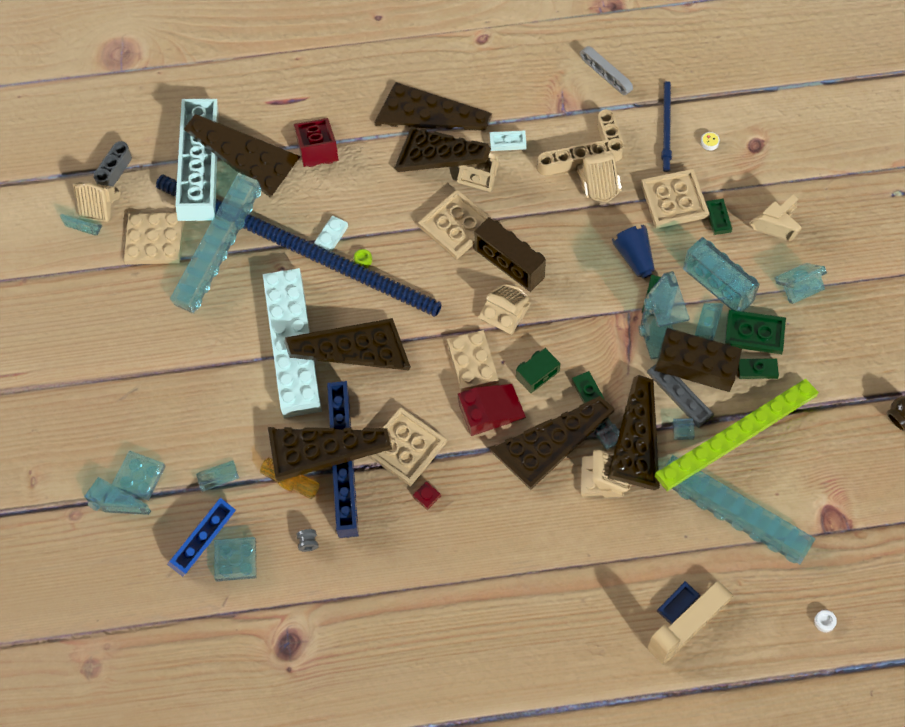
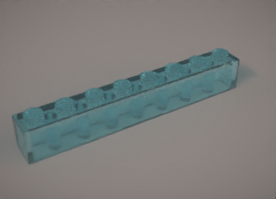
M240 173L237 174L170 298L175 306L193 314L196 309L200 308L204 294L209 291L211 281L217 276L222 261L227 258L230 246L236 241L239 229L241 230L244 226L247 214L251 213L254 201L261 194V186L258 180Z
M672 455L666 466L678 458ZM701 471L672 488L682 498L692 500L699 508L707 509L717 519L729 522L734 529L746 532L750 538L766 544L773 552L783 554L792 563L801 564L816 539Z

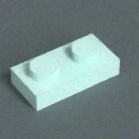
M525 131L490 132L491 151L526 149Z
M331 216L314 244L329 250L331 253L348 228V222Z

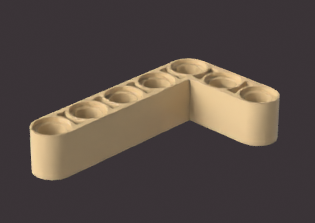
M608 109L599 112L597 128L602 141L543 152L538 157V172L541 175L547 176L577 170V165H582L585 158L606 153H613L615 162L619 161L623 155L624 143L614 113Z
M717 581L671 626L663 625L652 636L648 651L662 665L665 664L727 605L734 595Z

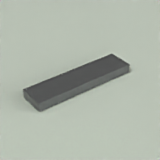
M656 364L647 370V374L654 379L660 388L698 428L714 416L712 411L680 378L654 371Z

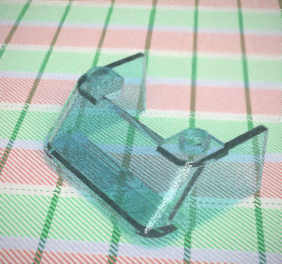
M673 271L664 273L647 294L646 299H644L642 321L638 328L640 336L644 337L651 360L658 358L666 329H673L672 324L689 321L690 319Z

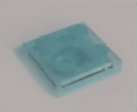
M129 451L112 483V487L149 501L166 465Z
M255 537L214 540L215 581L257 578Z

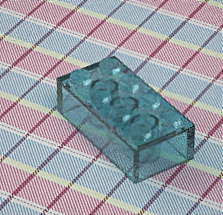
M702 237L687 250L683 270L728 308L744 312L754 302L760 285L756 278L748 275L739 264L731 261L728 255L719 251L711 241H707Z

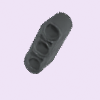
M119 141L112 146L94 173L96 184L114 186L132 160V154L126 142Z

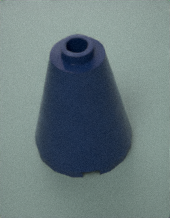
M641 225L642 228L640 229L634 226L618 233L616 240L612 238V243L636 276L645 279L653 275L652 272L655 268L646 225Z

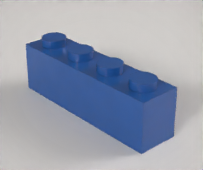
M220 498L167 565L183 577L236 509Z

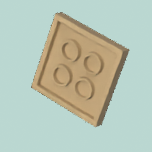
M694 169L641 180V187L656 229L709 218V211Z
M456 190L420 220L418 226L457 260L474 245V231L489 216L460 191Z
M177 213L128 214L124 255L125 265L180 263L183 221H178Z
M400 407L383 427L389 430L393 449L370 455L369 457L411 486L444 447L447 439Z

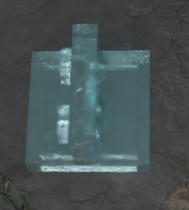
M805 263L774 278L776 284L784 286L789 303L794 304L824 290L825 287L821 276L827 274L825 266Z

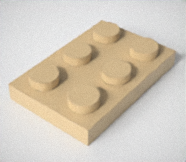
M484 330L447 339L461 392L499 383Z

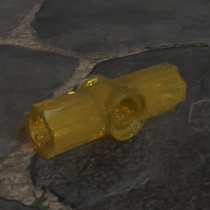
M268 457L261 465L260 473L276 481L285 490L290 492L294 490L309 499L316 496L320 486L318 482L304 475L277 481L274 473L273 459Z

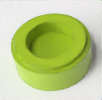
M366 249L356 251L354 254L355 264H360V267H369L372 263L370 251Z

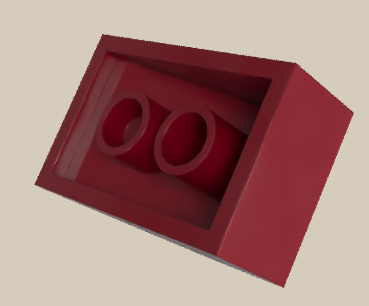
M328 118L294 124L303 167H314L318 164H331L339 161L336 140Z
M513 384L476 387L458 393V404L471 436L526 418Z

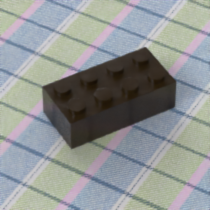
M488 217L474 231L475 251L529 292L545 278V257L540 252L534 251L527 242L519 240L512 231H507L497 220L494 221Z
M667 328L654 371L730 392L735 382L742 349Z

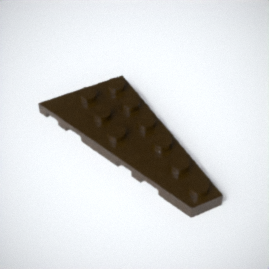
M395 82L375 120V126H381V124L391 125V127L408 125L409 128L412 126L436 129V127H446V129L458 127L464 130L486 131L492 118V113Z
M197 114L191 118L183 129L268 197L275 193L301 157Z
M411 126L394 168L397 172L482 164L487 162L491 147L487 143L474 140L470 142L461 137L457 139L452 135L439 132L430 133L425 129L417 130L416 127Z
M393 318L285 337L284 339L289 358L408 371L411 368Z
M637 375L633 378L608 478L657 490L660 488V484L654 477L655 473L659 471L654 379Z
M599 396L570 412L562 413L561 416L553 420L550 419L524 431L523 434L514 438L511 437L497 446L489 447V451L532 490L614 412V408Z
M268 427L274 473L277 481L393 449L390 433L387 428H364L363 430L344 428V430H335L334 428L304 427L303 429H292V427L275 429V427Z

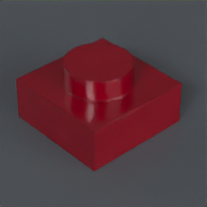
M427 481L413 494V498L426 510L441 497V493Z

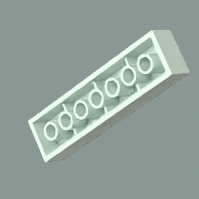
M217 99L181 100L176 190L178 221L215 220L217 156L183 129L195 114L218 123Z
M300 268L263 274L279 400L283 417L288 418L322 412L315 361L289 358L284 343L285 337L310 333Z

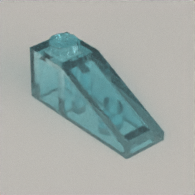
M100 477L96 479L84 496L89 502L87 505L95 511L100 509L105 513L144 515L151 513L147 504Z

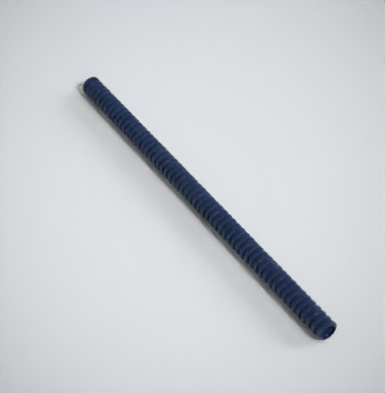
M162 174L157 179L156 188L176 197L177 181ZM216 199L215 216L223 218L230 223L232 222L243 229H247L249 232L252 231V233L271 240L273 243L281 244L282 247H286L288 250L291 249V251L301 256L310 258L312 261L315 260L316 263L325 265L327 268L330 267V269L340 272L342 275L350 276L351 279H355L357 282L360 281L362 284L365 283L366 286L375 288L377 291L380 290L381 293H385L388 296L391 295L392 298L396 297V300L401 299V302H406L407 305L411 304L412 307L416 306V309H421L422 312L426 311L427 314H432L433 317L439 314L442 307L440 301L436 302L434 298L426 297L425 294L421 295V292H416L414 289L411 290L410 287L401 285L399 282L396 283L395 280L390 281V278H385L384 275L375 274V271H370L369 268L360 267L358 263L350 262L349 259L345 260L344 257H340L338 254L335 255L334 252L330 253L329 250H325L323 247L320 248L319 245L310 243V241H306L303 238L301 239L299 236L286 232L284 229L281 230L279 227L276 228L275 225H271L269 222L262 221L260 218L247 214L245 211L242 212V210Z

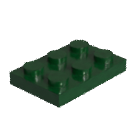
M729 310L725 344L746 350L782 355L786 317Z

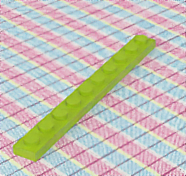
M807 379L802 380L655 473L654 477L666 491H669L809 402L819 392Z

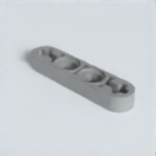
M587 46L580 51L582 60L622 95H627L633 90L630 80L592 47Z

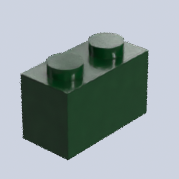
M545 347L541 351H536L527 362L524 361L516 368V379L531 394L560 372L561 363Z

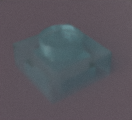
M693 418L673 419L674 440H694Z

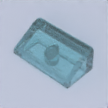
M68 214L60 215L64 225L69 228L95 236L98 235L102 228V224Z
M704 303L695 336L714 340L724 304Z
M234 460L196 473L202 492L239 479Z

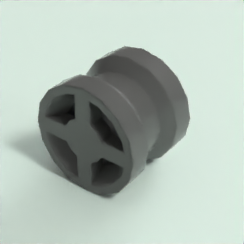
M305 529L296 533V537L299 540V551L308 552L318 548V542L315 540L317 536L316 530Z

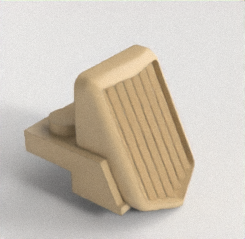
M490 152L486 163L458 166L460 169L457 183L491 192L499 161Z
M613 153L587 157L583 160L582 165H577V173L581 179L582 189L586 198L607 203L619 191H622L620 176L616 169Z
M91 182L73 184L79 217L85 220L108 222L111 216V203L120 199V191H114V186L98 185Z
M793 194L781 206L776 201L773 202L762 215L752 219L750 225L756 231L786 241H792L801 230V226L791 218L793 211L797 208L795 204L798 198Z
M501 285L488 294L486 297L487 302L478 318L513 335L519 321L523 319L531 304L528 302L529 297L519 287Z
M594 450L593 456L582 457L581 495L583 497L603 495L605 498L623 497L624 492L630 489L632 484L608 478L614 454H609L602 450Z

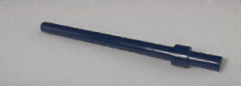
M666 81L664 82L663 150L661 151V159L663 160V171L669 172L670 160L672 159V151L670 150L671 82Z

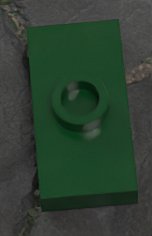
M724 198L706 201L713 235L732 233V226Z
M777 358L740 359L738 365L739 379H778Z
M590 371L572 378V382L583 403L599 396L604 399Z

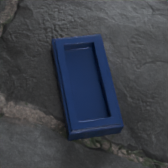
M685 581L657 609V612L672 625L701 595Z

